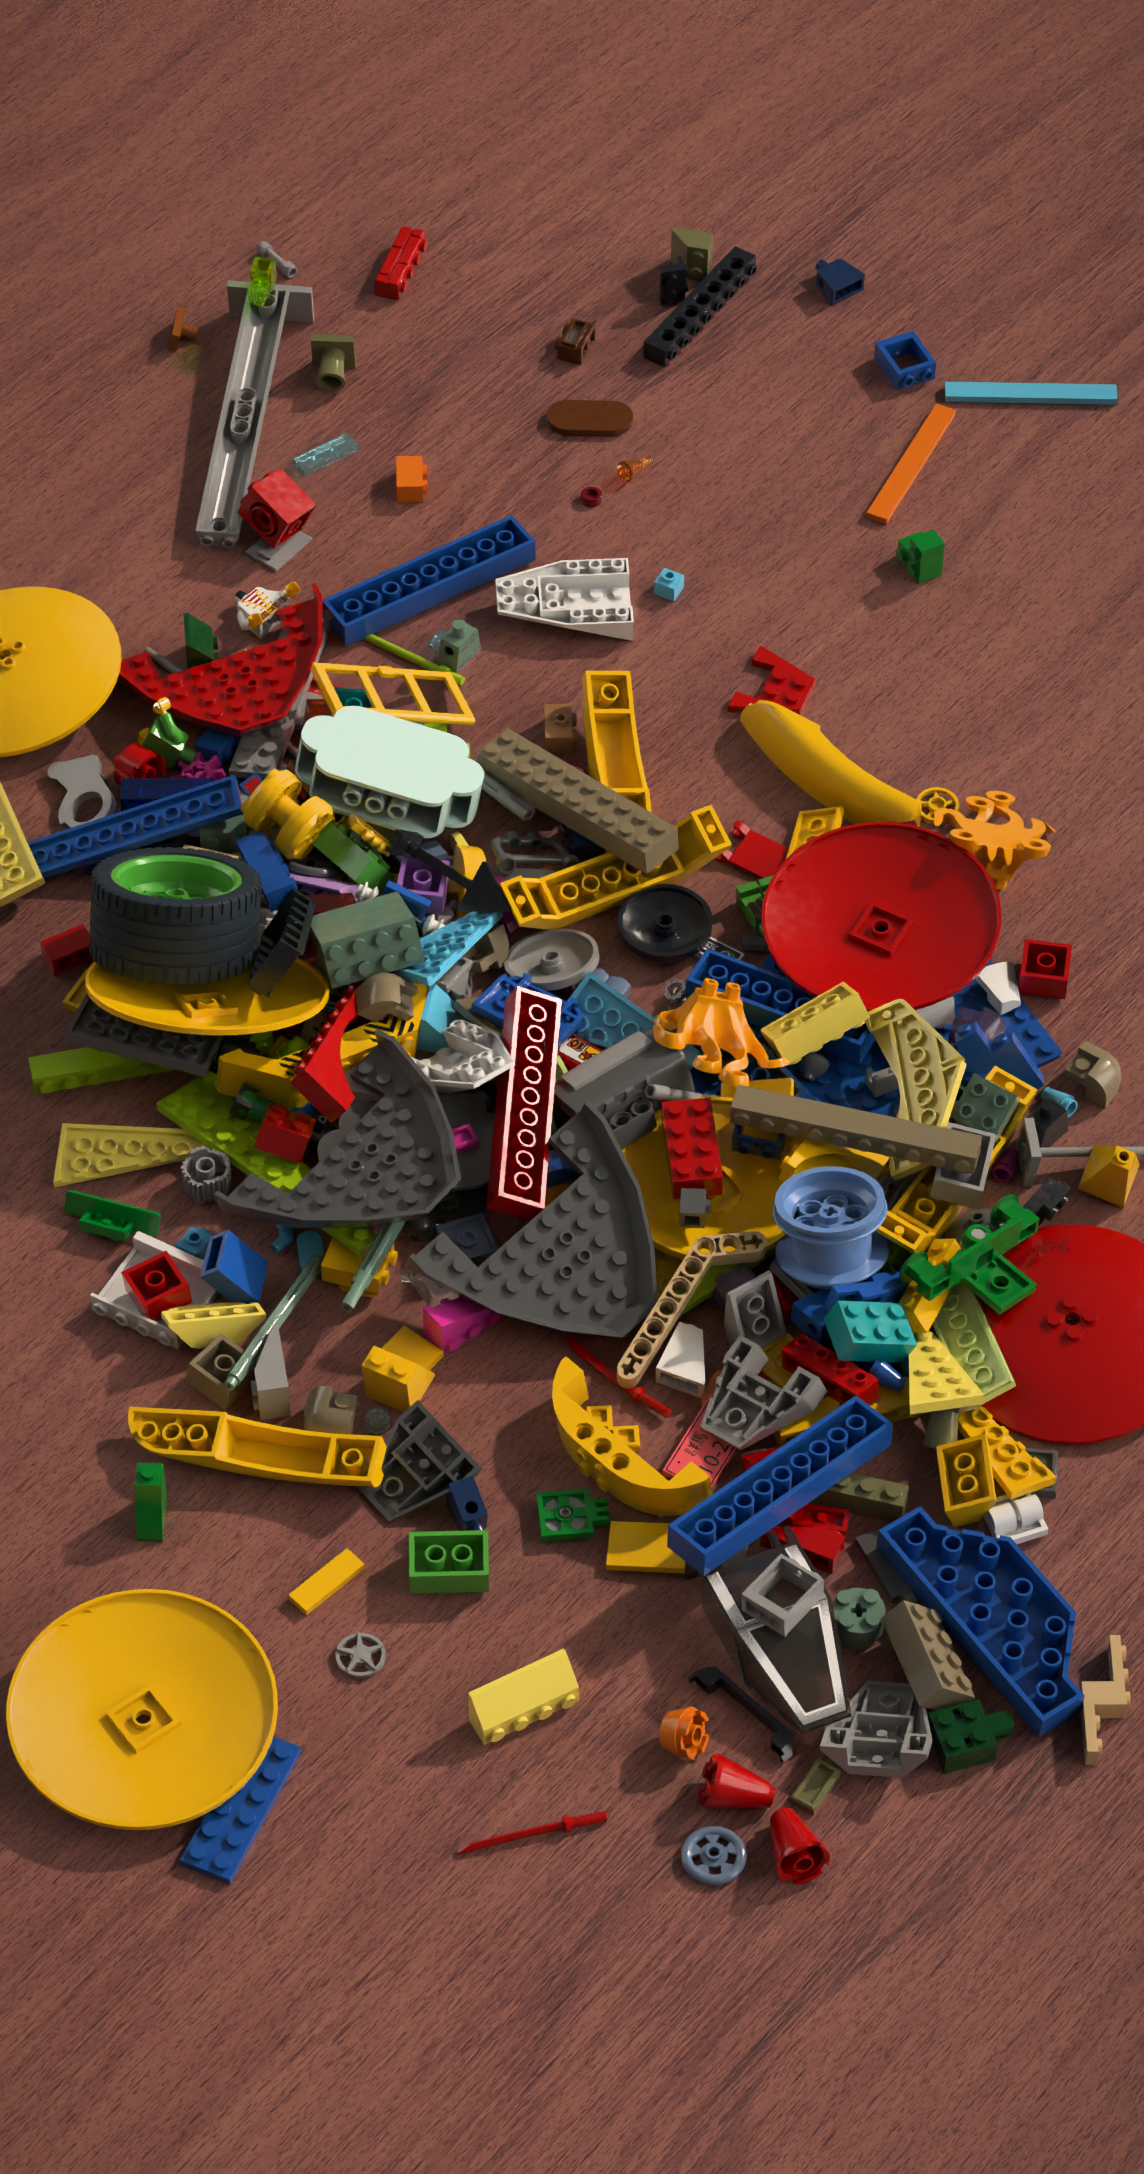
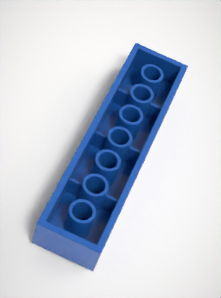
M709 948L706 949L686 979V999L694 993L696 988H701L705 978L718 981L717 991L723 993L727 983L738 984L747 1022L761 1028L815 998L784 976ZM866 1023L858 1028H851L844 1032L841 1038L834 1041L830 1040L823 1044L820 1050L860 1065L876 1039L869 1031Z

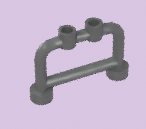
M508 831L504 836L496 837L490 842L491 850L497 857L496 866L503 874L512 873L517 864L561 865L563 869L581 863L577 856L570 855L560 841L540 837L535 831L529 832L526 837H518L515 831ZM501 846H508L512 850H516L520 846H530L532 850L550 847L555 849L560 856L511 855L505 853Z

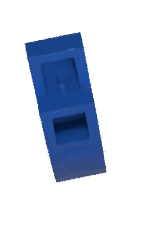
M900 1271L875 1273L867 1279V1282L832 1286L824 1305L830 1311L837 1301L894 1303L904 1294L909 1283H902L900 1281Z

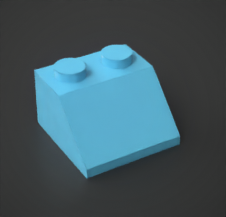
M435 983L428 990L420 1020L417 1049L434 1053L448 1047L443 1030L448 1028L453 1021L459 1020L460 1014L456 1013V1009L453 1007L455 1001Z

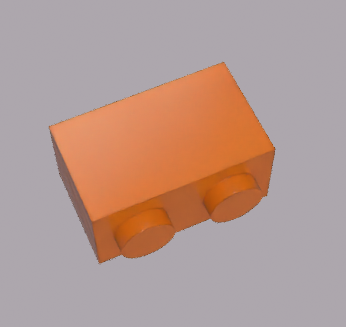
M396 456L397 503L423 502V493H428L427 480H423V478H427V465H423L422 456Z

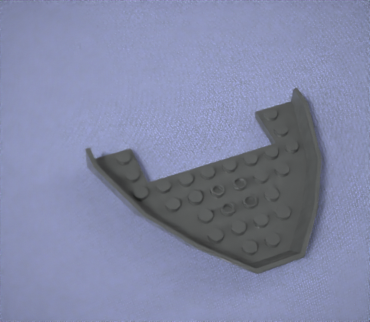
M377 1029L374 1033L378 1045L349 1074L351 1080L382 1098L288 1194L251 1173L229 1196L219 1191L214 1194L220 1211L292 1228H357L411 1221L428 1214L461 1180L453 1131L435 1086L395 1038Z
M586 1101L581 1111L548 1140L551 1146L581 1175L580 1178L479 1267L444 1232L440 1233L418 1254L409 1256L405 1267L475 1305L498 1314L560 1331L623 1338L652 1311L658 1301L654 1244L641 1188L605 1117L589 1101Z

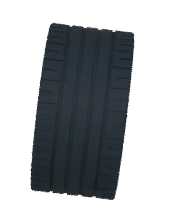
M156 847L136 849L135 851L130 850L107 857L100 861L92 871L90 955L98 965L112 973L151 983L173 985L204 984L206 982L212 983L239 976L253 967L258 950L261 877L252 866L237 858L201 849Z

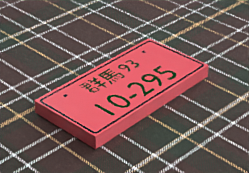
M710 1394L665 1465L662 1475L672 1479L692 1461L710 1476L711 1488L713 1490L737 1448L700 1427L710 1397L713 1398V1394Z

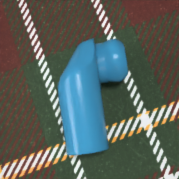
M276 1224V1228H279V1237L270 1244L273 1252L279 1254L293 1242L294 1228Z

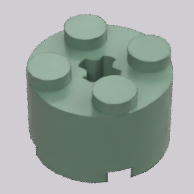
M851 1588L841 1590L837 1594L832 1606L831 1618L835 1639L844 1643L845 1647L853 1650L867 1649L873 1646L874 1642L883 1635L884 1624L881 1618L885 1615V1605L876 1590Z

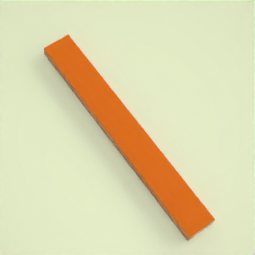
M935 404L868 509L866 518L885 525L888 523L956 415L955 409Z

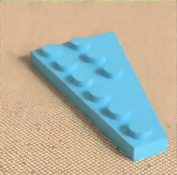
M590 971L568 999L569 1001L571 998H574L579 1002L578 1007L583 1015L580 1032L578 1035L574 1033L573 1035L599 1047L607 1049L637 1031L644 1033L656 1025L653 1022L654 1018ZM664 1029V1030H666V1031H668V1032H670V1033H674V1032L671 1031V1030ZM686 1044L682 1050L687 1057L691 1069L693 1067V1060L697 1056L702 1055V1053L692 1045Z

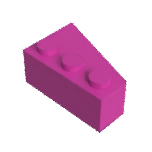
M461 1296L451 1301L448 1298H444L440 1301L441 1305L433 1308L430 1305L423 1307L424 1337L444 1351L445 1355L449 1351L456 1350L469 1338L476 1337L484 1328L496 1324L502 1317V1314L475 1305Z

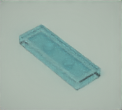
M344 433L293 457L292 463L306 476L359 451V444L348 433Z

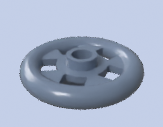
M707 1826L694 1831L687 1837L681 1850V1861L685 1871L694 1880L706 1885H723L733 1881L741 1874L747 1860L746 1848L740 1837L733 1831L719 1826ZM722 1838L728 1841L729 1844L727 1847H724L722 1844L717 1843L718 1839ZM702 1839H706L709 1843L700 1848L697 1843ZM714 1851L717 1852L718 1855L711 1856L709 1853ZM728 1854L736 1856L734 1864L726 1863ZM700 1856L703 1864L695 1866L692 1858ZM709 1868H721V1874H709Z

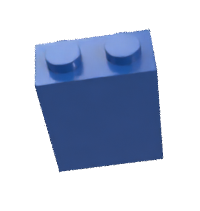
M226 1230L209 1238L200 1278L231 1302L258 1303L266 1277L268 1261L232 1232Z

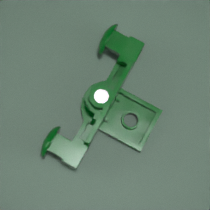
M1006 1195L994 1205L990 1213V1222L993 1226L1005 1223L1004 1226L991 1233L987 1226L982 1224L969 1226L961 1237V1249L949 1260L948 1267L946 1268L941 1263L936 1267L928 1261V1254L925 1252L912 1254L906 1259L900 1269V1281L902 1283H909L914 1280L918 1284L917 1292L928 1301L961 1282L1000 1315L1036 1291L1037 1284L1004 1258L1002 1254L1035 1234L1038 1230L1040 1218L1028 1208L1024 1209L1018 1204V1197L1016 1195ZM995 1283H1004L1006 1286L999 1287Z

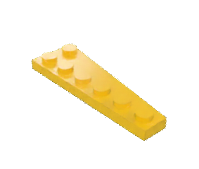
M980 1405L978 1409L959 1413L958 1430L965 1439L982 1434L987 1435L993 1477L1010 1500L1055 1484L1056 1476L1037 1457L1032 1458L1025 1451L1026 1447L1020 1441L1016 1442L1010 1437L1009 1431L1004 1426H999L992 1419L993 1415Z

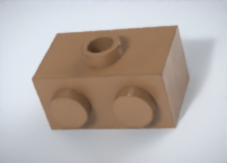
M544 704L545 750L549 753H573V744L577 743V730H573V727H577V715L572 713V704Z

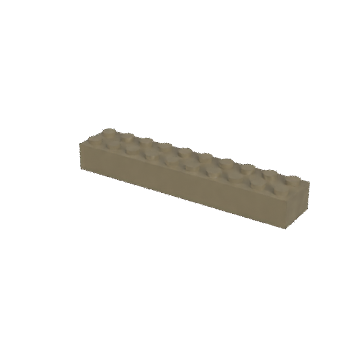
M510 729L504 731L476 752L477 763L482 767L483 771L516 796L646 874L679 849L678 829Z

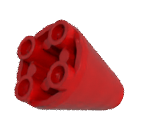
M712 1754L710 1761L704 1765L702 1778H706L704 1788L700 1787L696 1802L706 1808H770L775 1797L776 1787L770 1786V1782L721 1754Z

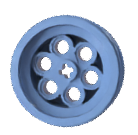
M837 1166L812 1168L787 1179L777 1190L773 1206L775 1223L787 1234V1236L777 1242L775 1248V1257L779 1267L788 1276L802 1284L831 1290L832 1286L861 1283L878 1272L885 1264L889 1254L886 1238L875 1232L882 1225L887 1215V1202L880 1184L866 1173Z

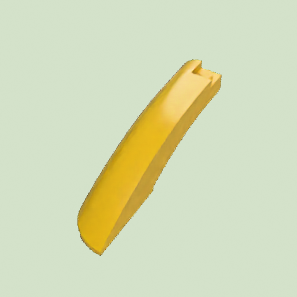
M585 671L582 677L584 696L582 710L590 777L651 812L650 792L644 775L638 743L630 671Z
M759 700L757 703H750L742 711L740 721L762 751L786 776L825 807L842 806L845 811L843 818L853 824L868 822L901 823L915 820L917 826L920 827L922 802L883 783L861 769L820 731V725L770 701Z
M129 1407L128 1424L137 1443L153 1454L248 1476L311 1484L378 1487L384 1476L381 1469L387 1446L382 1436L306 1431L256 1422L219 1411Z

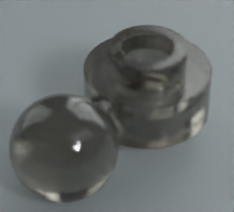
M674 978L665 986V996L671 1002L666 1005L664 1011L676 1009L681 1006L680 1003L686 1000V982L683 979Z

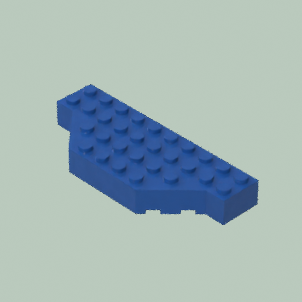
M921 1506L879 1530L876 1544L879 1552L925 1606L935 1609L941 1615L943 1627L1038 1738L1081 1712L1085 1695L1068 1677L1076 1611L1011 1537L1001 1535L999 1538L984 1536V1532L963 1529L962 1532L949 1530L947 1526L937 1525Z

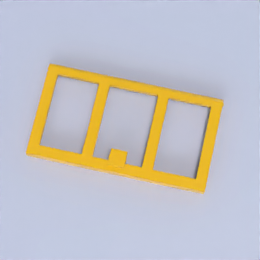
M315 662L312 664L311 672L333 716L339 709L346 706H342L326 672L356 674L373 707L368 709L410 722L474 726L475 718L451 672L399 669L388 666L371 667ZM368 675L381 676V678H403L420 711L385 709ZM415 679L444 681L461 714L431 712Z

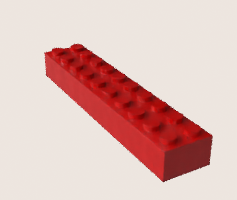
M517 986L505 1000L502 1042L512 1057L515 1066L498 1075L486 1209L530 1222L545 1207L550 1147L548 1140L551 1135L562 1000Z

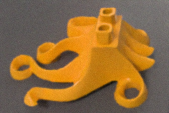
M988 791L986 798L979 796L967 797V808L978 812L975 820L965 818L963 814L956 810L947 808L937 809L934 812L935 828L937 829L941 823L953 826L955 829L950 831L952 841L975 856L991 878H993V882L998 890H1005L1008 880L1012 881L1014 873L1025 861L1043 858L1050 851L1051 845L1040 838L1044 832L1054 833L1055 830L1044 821L1031 818L1033 824L1031 829L1024 828L1022 818L1016 812L1008 809L1015 801V797L1009 793ZM993 811L1009 821L1003 825L987 823Z
M705 978L701 988H696L694 993L680 1007L663 1011L654 1018L653 1022L656 1025L652 1029L657 1043L677 1050L684 1049L686 1044L701 1046L704 1055L697 1056L693 1060L692 1065L703 1072L720 1073L719 1079L728 1085L735 1087L738 1085L749 1086L748 1074L740 1071L748 1066L747 1053L752 1054L756 1058L758 1065L762 1068H778L789 1063L786 1058L769 1060L764 1047L757 1040L754 1031L748 1025L740 998V986L736 983H727L723 993L717 991L718 981ZM664 1029L672 1030V1031H677V1032H676V1033H670V1032H668V1031H666V1030H664ZM720 1048L732 1054L736 1059L728 1063L723 1069Z

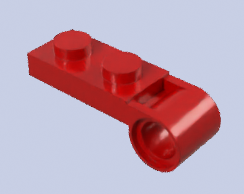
M806 1504L776 1526H822L827 1529L837 1530L846 1536L850 1510Z

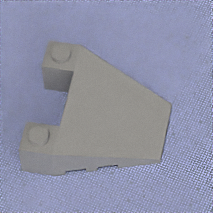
M739 1335L724 1357L722 1373L717 1377L713 1398L710 1397L700 1427L735 1448L743 1450L812 1413L828 1391L818 1376L801 1367L797 1368L783 1389L759 1377V1372L769 1359L760 1345Z

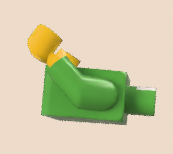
M163 697L153 706L154 712L161 714V716H157L151 729L145 728L139 732L137 741L140 745L164 758L167 768H173L178 759L191 764L196 752L185 747L189 736L174 724L171 714L166 711L171 707L168 698Z

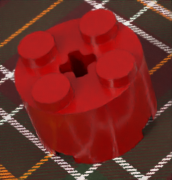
M137 742L132 743L121 754L116 755L112 761L115 782L133 794L142 797L153 794L161 784L159 779L161 775L165 776L166 772L164 758Z

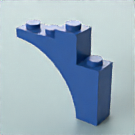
M976 1021L971 1024H964L958 1028L955 1033V1044L951 1043L950 1045L966 1059L964 1061L967 1064L965 1071L989 1074L993 1067L997 1066L1037 1090L1044 1086L1043 1073L1013 1031L997 1036L993 1043H991Z

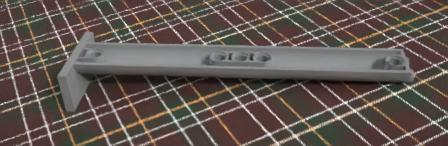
M228 280L229 314L232 317L242 318L195 530L200 539V544L205 547L214 546L231 549L239 539L243 518L237 511L241 506V499L249 492L247 488L251 482L284 321L314 322L312 287Z

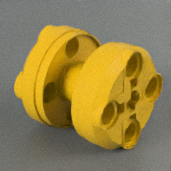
M273 769L241 806L243 820L251 829L256 831L262 830L263 832L277 823L281 830L275 840V847L289 860H303L315 847L312 843L330 822L332 824L335 823L333 808L318 796L308 799L299 806L295 800L301 790V782L289 770Z

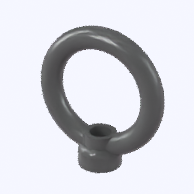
M310 852L303 860L287 859L285 862L288 870L306 876L333 878L341 873V868L335 863L320 860L313 852ZM309 859L314 860V865L311 867L306 866V861Z

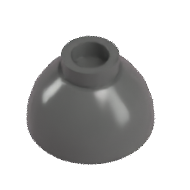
M815 1053L804 1055L801 1061L797 1063L801 1073L800 1078L808 1082H814L815 1078L822 1076L830 1066L826 1058Z

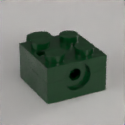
M980 1699L928 1712L932 1745L944 1774L995 1761L998 1745L996 1740L1010 1737L1013 1733V1716L1006 1710L986 1715Z

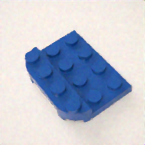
M523 973L522 977H507L506 974H503L472 1003L471 1010L503 1027L505 1000L517 986L555 998L558 997L532 984V975ZM571 998L568 1002L562 1000L558 1048L573 1033L578 1035L581 1029L583 1015L578 1007L579 1002L574 998Z

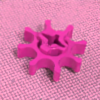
M197 752L196 760L189 765L184 764L182 760L178 761L182 773L177 776H170L169 781L173 788L178 787L174 790V793L177 794L226 778L227 776L222 768L217 769L222 765L217 755H214L211 760L205 762L201 752Z

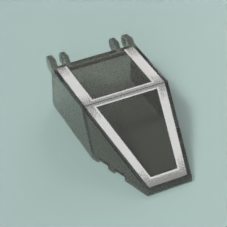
M785 1526L782 1528V1533L787 1544L781 1546L774 1531L768 1532V1538L773 1549L725 1566L721 1564L705 1576L699 1572L698 1574L701 1580L703 1610L742 1681L749 1689L753 1688L757 1691L764 1702L772 1704L778 1710L779 1715L796 1730L804 1734L851 1717L843 1648L830 1594L824 1586V1596L785 1637L742 1611V1593L780 1554L789 1559L796 1560L809 1571L816 1572L799 1543L795 1532L790 1526ZM782 1577L764 1597L789 1611L806 1591Z

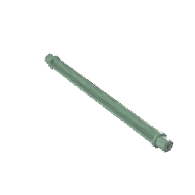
M317 1252L309 1260L227 1375V1380L223 1384L225 1389L233 1391L242 1382L261 1355L272 1325L278 1324V1328L281 1327L320 1272L321 1264L326 1255L324 1252Z

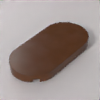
M562 400L554 403L548 409L547 424L550 428H554L555 432L562 435L618 436L632 427L633 412L626 404L618 401Z

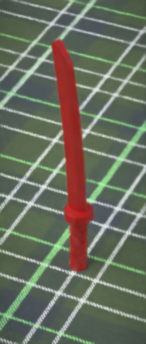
M566 1334L569 1348L608 1380L631 1395L633 1402L643 1403L666 1419L670 1417L672 1410L649 1397L644 1388L635 1386L626 1389L621 1387L617 1382V1372L593 1355L570 1334Z
M605 1811L570 1818L568 1815H562L560 1822L467 1844L456 1850L457 1855L559 1830L569 1833L573 1827L577 1828L589 1824L607 1822V1815Z

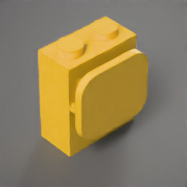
M332 1237L321 1264L322 1281L338 1284L342 1291L348 1292L351 1287V1281L366 1254L360 1257ZM394 1243L369 1287L361 1296L374 1297L380 1294L383 1285L386 1286L388 1284L390 1266H395L398 1256Z

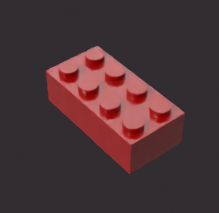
M711 1097L662 1102V1127L673 1200L681 1198V1188L706 1189V1196L723 1195V1174Z

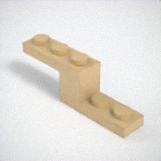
M1120 1635L1109 1636L1107 1653L1110 1681H1081L1080 1691L1085 1695L1081 1709L1085 1765H1096L1097 1756L1102 1755V1739H1097V1731H1100V1718H1124L1126 1708H1130L1131 1705L1130 1692H1125V1685H1128L1129 1680L1128 1668H1123V1662H1126V1646L1121 1645Z

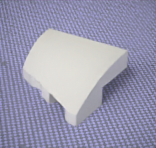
M1012 962L989 965L975 978L988 993L987 1000L1000 1015L1021 1005L1014 964Z

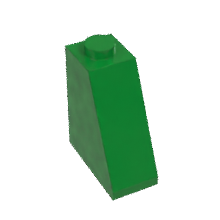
M137 1463L135 1478L137 1541L163 1542L167 1507V1490L163 1463Z

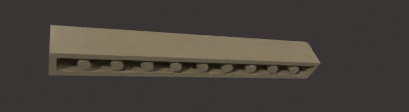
M743 1085L737 1086L731 1105L730 1123L740 1126H749L764 1131L782 1133L788 1136L801 1137L812 1141L834 1144L839 1147L853 1148L863 1152H872L887 1157L905 1159L911 1162L924 1163L959 1172L974 1174L981 1151V1135Z

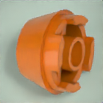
M695 1707L669 1711L664 1716L660 1726L659 1738L661 1746L683 1761L688 1759L695 1760L696 1754H703L709 1740V1734L705 1733L704 1722L709 1721L706 1713L698 1711Z

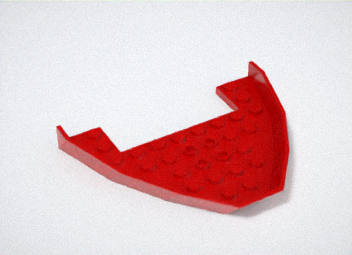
M316 583L311 584L314 599L276 610L277 618L287 635L286 638L259 645L246 651L237 652L233 655L172 673L162 678L149 652L137 654L121 660L117 681L151 707L159 699L166 697L171 704L170 709L166 711L172 716L192 725L235 737H242L282 724L305 688L311 673L312 664L315 662L322 644V594Z

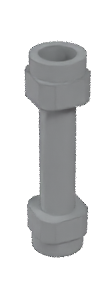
M262 241L258 244L257 252H259V255L263 258L268 257L281 268L282 274L289 278L297 274L295 265L291 261L286 262L277 255L269 243Z

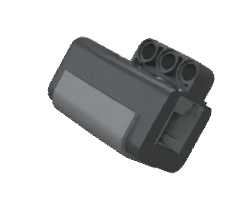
M649 1029L644 1033L637 1031L560 1076L558 1083L555 1084L552 1114L556 1128L560 1129L581 1111L584 1103L589 1101L605 1117L621 1149L650 1133L657 1126L655 1112L662 1109V1102L666 1101L647 1098L645 1088L648 1084L695 1092L690 1067L684 1051L660 1045L654 1039L653 1029Z

